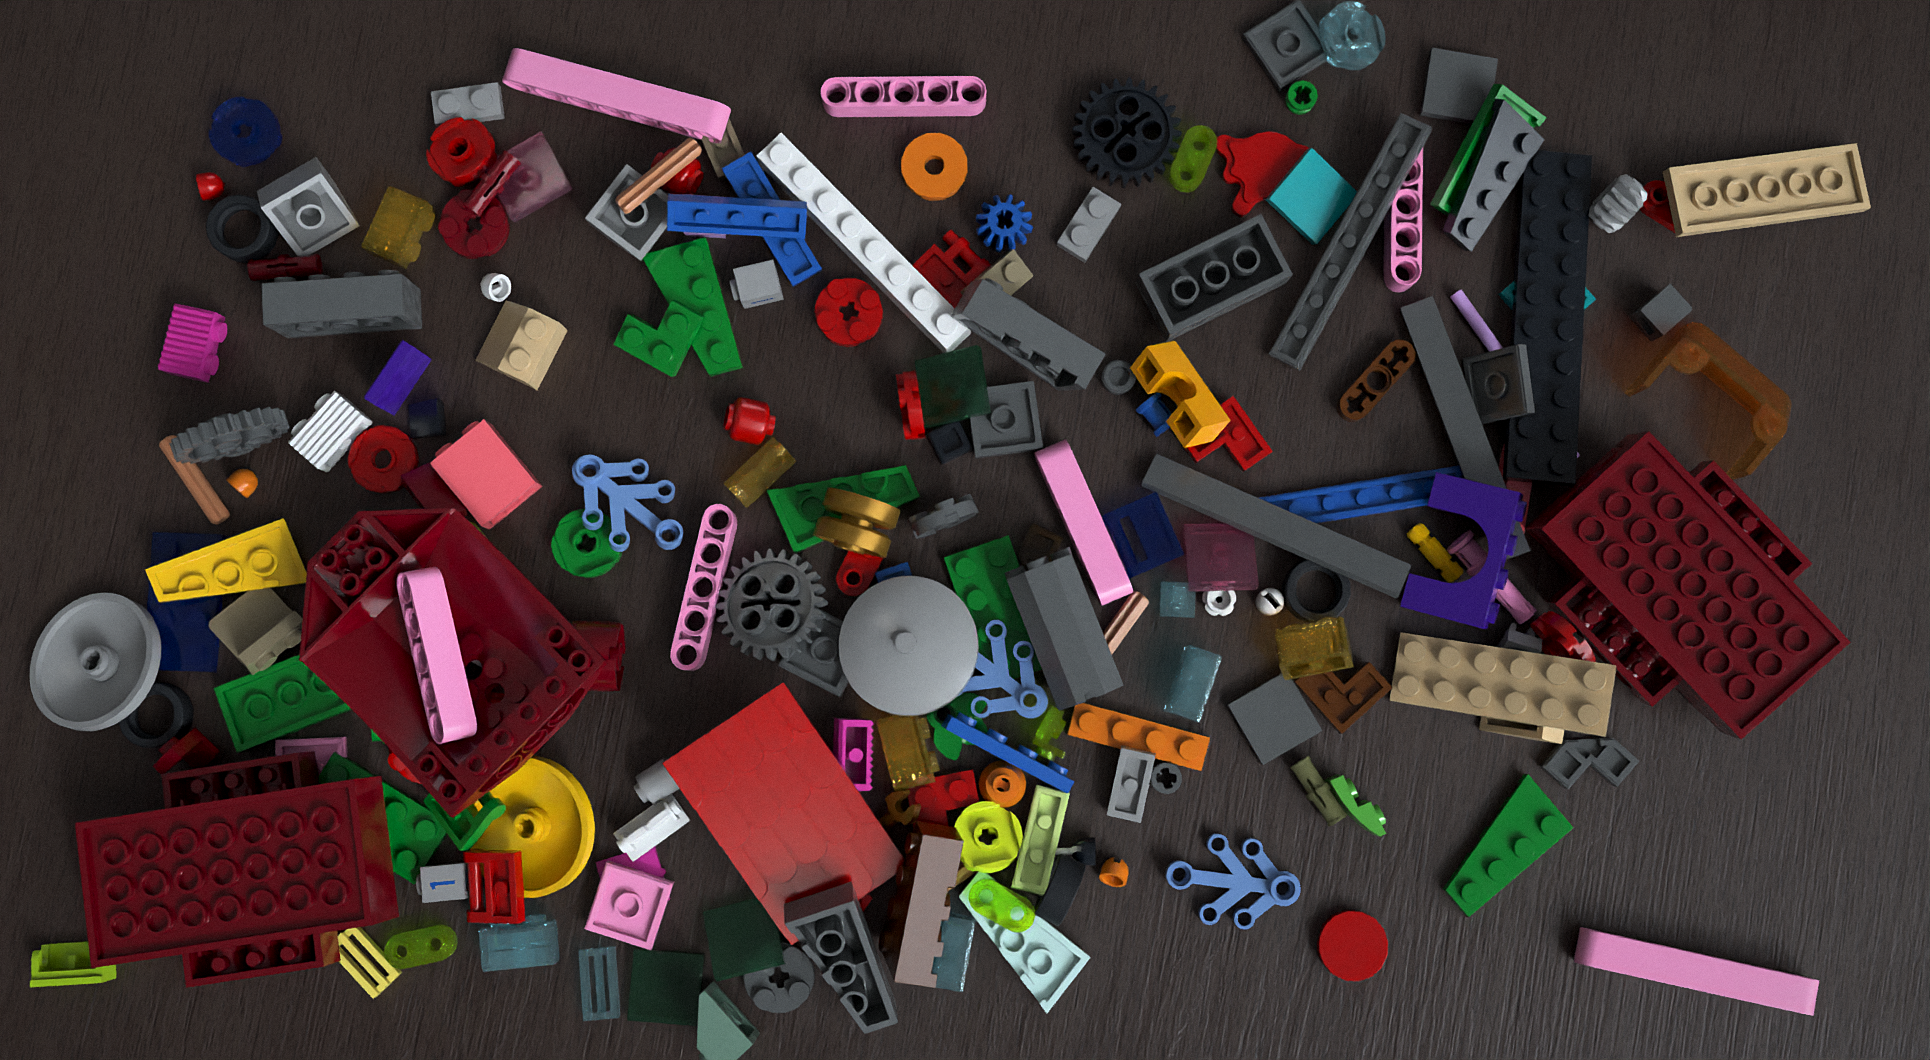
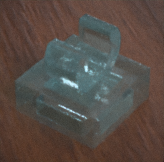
M1160 582L1159 617L1195 618L1196 583Z

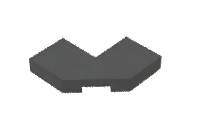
M1614 738L1563 740L1562 744H1557L1541 762L1539 767L1564 789H1569L1589 765L1613 787H1618L1639 763V760Z

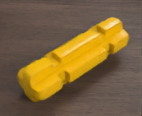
M1416 524L1409 530L1407 537L1414 545L1418 544L1420 546L1419 550L1436 570H1441L1440 574L1447 582L1456 581L1464 572L1461 566L1456 561L1452 562L1450 560L1452 556L1435 537L1429 536L1430 531L1424 524Z

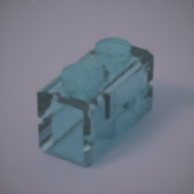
M1192 645L1185 646L1163 711L1195 723H1200L1204 712L1203 704L1207 703L1222 656Z
M950 912L949 920L941 921V941L944 942L941 957L934 956L932 966L933 973L938 975L936 981L937 988L963 992L976 922L974 917Z
M533 914L525 916V921L519 924L489 923V926L479 929L482 971L546 966L559 962L556 919L546 920V914Z

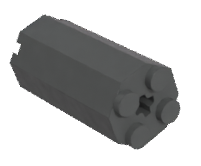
M1070 547L1051 554L1052 562H1049L1047 556L1027 563L1029 571H1025L1024 566H1020L1004 573L1058 711L1086 702L1087 699L1099 697L1123 686L1122 679L1082 582Z

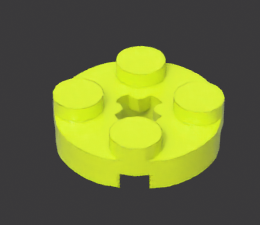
M991 801L974 803L962 812L954 825L964 841L960 860L967 870L994 873L1005 869L1016 859L1023 839L1022 828L1017 817L1011 811L1008 812L1006 809L1001 808L1000 804ZM983 829H987L989 834L996 835V839L992 840L991 845H985L984 842L979 841L978 837L982 835Z

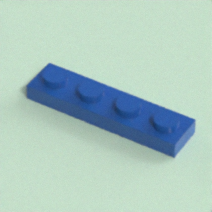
M752 152L722 168L723 174L738 198L780 200ZM762 236L792 287L822 270L804 238Z
M668 194L667 231L805 238L807 202Z
M961 712L958 713L957 717L947 713L941 725L946 730L1067 794L1069 793L1075 781L1066 776L1068 769L1051 760L1047 766L1036 760L1038 753L1021 744L1017 750L1005 744L1008 737L989 728L987 734L975 728L977 721Z

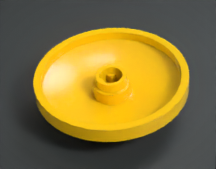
M532 756L517 772L490 790L494 798H500L506 806V810L500 817L492 821L471 848L521 850L524 898H535L551 894L566 887L575 880L586 866L593 848L595 835L592 807L579 781L560 764L544 757ZM479 800L473 803L478 811L483 807ZM482 863V875H483V877H484V863Z

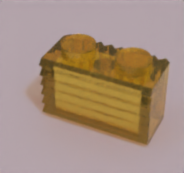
M388 186L376 216L373 218V223L370 225V229L364 238L362 248L373 256L407 269L409 263L415 262L420 254L421 245L419 240L423 232H428L433 225L435 215L432 212L434 208L426 200Z
M1339 616L1337 619L1325 617L1316 623L1291 624L1282 630H1275L1278 663L1284 680L1354 667L1350 637L1343 617Z
M892 715L876 720L894 791H903L936 782L934 772L940 771L935 750L928 752L925 739L931 738L926 717L919 719V715Z

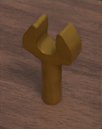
M910 790L892 792L885 798L888 812L879 821L886 832L897 822L908 825L913 824L917 820L921 809L920 804L910 806L905 812L901 808V802L907 798Z

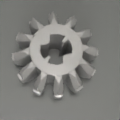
M1627 174L1621 175L1608 185L1589 207V217L1600 229H1604L1607 233H1613L1619 230L1625 223H1628L1643 206L1648 194L1635 178L1632 179Z

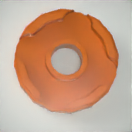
M926 133L915 138L906 147L901 159V173L907 188L928 201L944 200L953 196L965 182L968 172L967 156L962 146L954 138L942 133ZM929 160H940L944 165L943 171L937 175L929 174L925 170V165Z

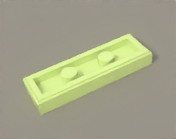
M1036 785L1011 888L1044 895L1049 884L1070 793L1067 794L1061 790Z

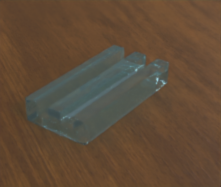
M615 946L579 949L583 1021L619 1018L620 1003ZM602 955L607 956L610 1011H606ZM589 956H594L598 1012L593 1013Z

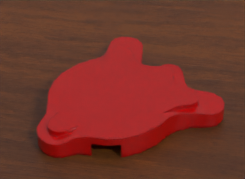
M1270 131L1257 133L1244 139L1234 138L1229 135L1218 136L1214 148L1226 161L1222 179L1227 184L1237 183L1240 186V191L1232 204L1233 213L1238 217H1244L1258 202L1265 200L1309 148L1295 143L1283 134Z

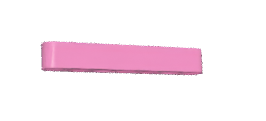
M519 48L512 49L502 78L504 84L519 91L702 140L703 136H706L712 143H714V139L715 143H721L731 113V109L728 106L714 100Z
M1583 927L1579 929L1574 956L1575 963L1806 1015H1814L1819 980Z

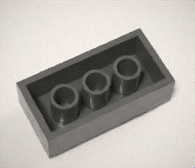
M1262 214L1139 273L1135 284L1165 342H1168L1286 284L1293 274Z
M380 270L378 275L365 276L364 273L348 272L343 274V278L330 279L328 275L317 274L310 275L309 280L296 281L292 277L274 278V283H262L263 325L286 338L422 329L421 289L404 275L399 274L397 270Z

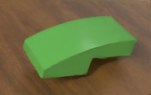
M1335 774L1324 780L1329 782L1331 792L1342 809L1353 821L1372 835L1382 836L1386 834L1382 826L1386 823L1380 807L1377 804L1372 805L1371 801L1366 800L1356 803L1355 798L1358 797V793L1350 778L1345 780L1343 775Z

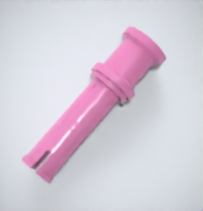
M1469 530L1458 537L1447 548V552L1455 554L1467 567L1466 573L1473 577L1484 566L1488 552L1486 553L1473 539L1474 533ZM1508 578L1504 590L1498 589L1496 599L1512 614L1518 624L1526 622L1537 611Z

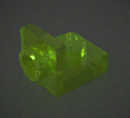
M1052 705L1048 708L1031 740L1032 743L1037 745L1035 752L1051 761L1056 756L1063 759L1066 755V752L1048 743L1051 737L1056 740L1058 739L1066 724V721L1061 719L1064 712L1058 711Z

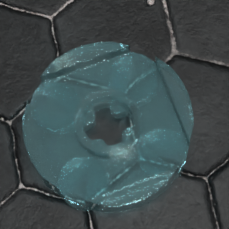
M1354 1L1343 2L1334 7L1320 20V42L1326 53V60L1331 66H1341L1347 70H1361L1377 59L1379 52L1383 50L1386 40L1383 24L1376 14L1371 16L1364 10L1367 6ZM1348 29H1350L1351 34L1357 35L1358 39L1355 42L1349 39L1347 35Z

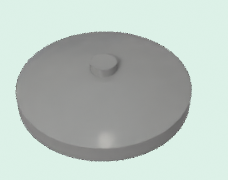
M919 576L890 578L866 590L848 610L839 635L840 663L851 687L861 698L875 708L899 716L927 714L953 701L970 681L978 659L979 642L977 629L964 602L943 584Z
M114 593L90 594L71 602L60 610L41 633L31 658L30 687L40 711L52 722L77 731L102 730L117 724L130 715L149 693L160 666L161 639L153 617L139 603Z

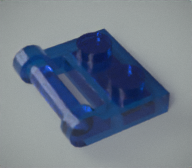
M1157 492L1101 516L1105 526L1108 527L1129 579L1185 555ZM1127 516L1147 557V560L1138 563L1119 521Z

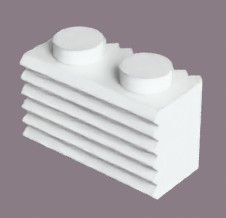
M333 391L331 395L329 393L323 395L316 402L314 414L308 420L303 419L294 426L291 431L293 437L288 441L310 463L325 472H329L335 466L336 462L349 450L355 438L367 430L368 426L373 423L369 417L344 395Z

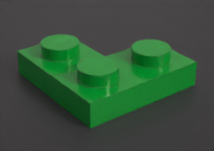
M671 300L658 328L634 314H628L613 345L670 377H674L677 375L705 316L677 300Z

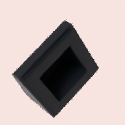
M430 399L408 405L411 439L446 436L443 401Z

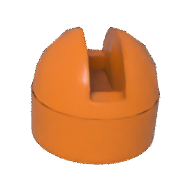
M238 469L226 479L245 498H248L258 486L256 475L248 469Z
M1111 857L1101 867L1099 879L1109 886L1123 887L1126 885L1129 875L1128 866L1124 860L1121 859L1120 863L1114 862L1115 857Z

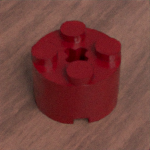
M573 621L572 625L607 661V664L589 691H620L625 666H622V654H625L626 648L624 625L608 621Z

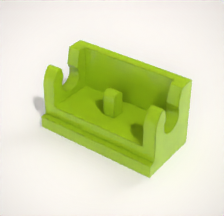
M88 941L41 945V950H34L32 953L30 987L94 984L116 979V965L91 968Z

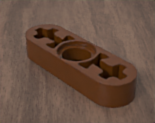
M1395 340L1388 344L1339 398L1337 402L1339 416L1348 422H1357L1365 417L1413 364L1415 360L1413 346L1405 340ZM1391 349L1395 352L1400 349L1403 350L1405 354L1402 358L1406 361L1405 363L1399 361L1390 370L1385 367L1394 356ZM1378 372L1383 375L1385 379L1383 389L1374 390L1369 387L1367 383L1369 373ZM1361 392L1367 395L1358 405V408L1361 410L1360 413L1358 411L1348 412L1349 403L1346 401L1347 399L1353 401Z

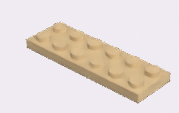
M1857 143L1670 167L1663 171L1676 237L1859 213L1871 208Z
M1400 632L1390 701L1606 737L1617 666Z

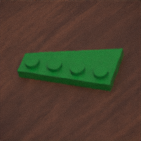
M1493 84L1430 205L1447 217L1458 191L1463 190L1468 179L1467 168L1471 159L1475 160L1482 144L1479 138L1484 126L1489 127L1494 114L1491 108L1495 99H1504L1533 128L1535 126L1540 127L1546 119L1544 115L1503 84Z
M704 237L647 253L643 260L668 304L670 305L671 300H677L705 316L692 342V346L709 376L712 377L743 368L707 238Z
M906 465L849 477L843 476L821 482L804 483L793 487L767 490L794 553L801 552L825 541L813 535L819 517L829 516L841 519V516L827 511L822 505L827 488L853 492L896 508L920 498Z
M1523 774L1517 783L1518 786L1501 805L1500 811L1492 823L1479 836L1480 840L1472 851L1467 853L1443 887L1445 893L1466 917H1470L1573 829V826L1529 774Z

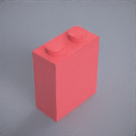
M483 419L481 422L475 421L469 424L462 431L463 436L454 444L447 443L435 453L436 458L430 464L482 527L490 530L543 486L495 427Z

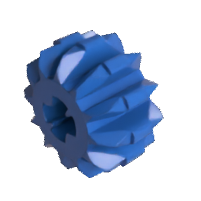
M1011 194L1007 195L1006 203H1001L998 195L993 196L994 207L984 202L982 204L984 213L976 215V222L981 224L977 228V235L986 236L984 240L986 247L995 241L996 252L1001 253L1003 244H1007L1009 250L1016 249L1015 241L1025 245L1027 238L1024 234L1032 233L1033 226L1027 223L1032 219L1031 211L1022 212L1025 207L1023 200L1013 205V196ZM1002 218L1003 222L1005 218L1011 220L1010 228L1007 229L1006 225H1004V229L999 228V219Z

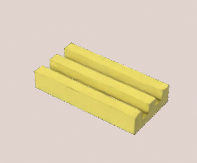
M361 927L346 929L338 935L341 958L339 962L373 999L402 973ZM352 934L389 973L387 977L349 938ZM342 944L355 957V959L367 970V972L379 983L378 986H376V984L340 947Z

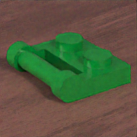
M490 791L478 799L483 806L480 811L477 810L474 804H471L455 817H450L430 793L424 799V803L459 851H470L492 821L505 812L506 806L500 798H494Z

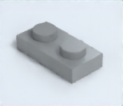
M498 82L431 91L434 122L437 127L445 121L457 117H462L464 120H472L473 118L480 122L505 119L501 86Z
M1092 187L1058 240L1057 246L1085 263L1121 208V203Z
M1121 746L1107 811L1108 816L1141 823L1156 753Z

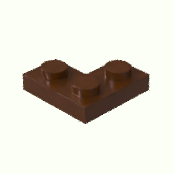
M1318 659L1294 681L1298 689L1339 734H1343L1393 688L1370 662H1366L1349 679L1342 683L1321 659Z

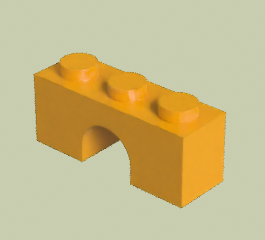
M1176 341L1147 346L1130 367L1147 394L1163 393L1176 403V410L1166 422L1184 448L1212 442L1231 421Z

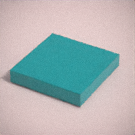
M1309 148L1265 200L1312 245L1318 244L1351 204L1357 191L1313 148Z

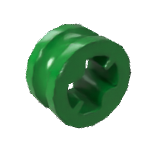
M1304 80L1292 84L1285 97L1288 110L1298 115L1311 111L1317 101V89L1313 84ZM1296 91H1299V94L1302 91L1308 94L1307 104L1304 105L1303 101L1300 104L1295 102Z

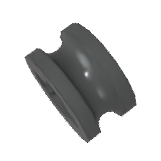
M1162 762L1153 767L1150 783L1156 791L1170 794L1179 789L1182 783V775L1177 766ZM1163 768H1167L1168 773L1175 775L1174 783L1170 781L1171 786L1168 788H1164L1163 783L1156 780L1157 773L1162 775L1160 770Z

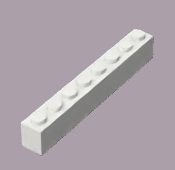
M782 133L756 155L760 167L793 201L807 202V215L946 356L971 334L970 329L951 317L955 308Z

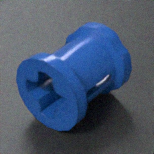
M1155 393L1136 409V412L1143 414L1154 428L1153 434L1156 437L1170 428L1166 420L1172 414L1161 400L1162 395L1160 393Z

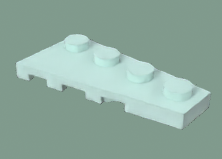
M977 872L959 894V898L989 935L1045 1012L1048 1013L1088 962L1090 956L1046 920L1034 915L1030 907L989 874Z

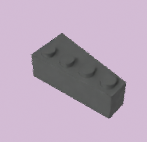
M988 278L971 281L951 314L952 318L1058 391L1086 389L1106 355L1104 352L1033 310L1024 301L1005 293L1000 284Z
M852 881L785 903L784 924L791 934H795L807 956L812 958L819 967L821 975L828 985H832L839 995L840 1001L863 1033L866 1034L898 1023L896 1001Z

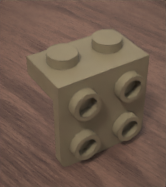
M271 588L244 593L211 619L209 628L244 667L254 675L258 671L267 669L276 661L279 654L287 648L294 647L301 641L303 618L295 610L292 612Z

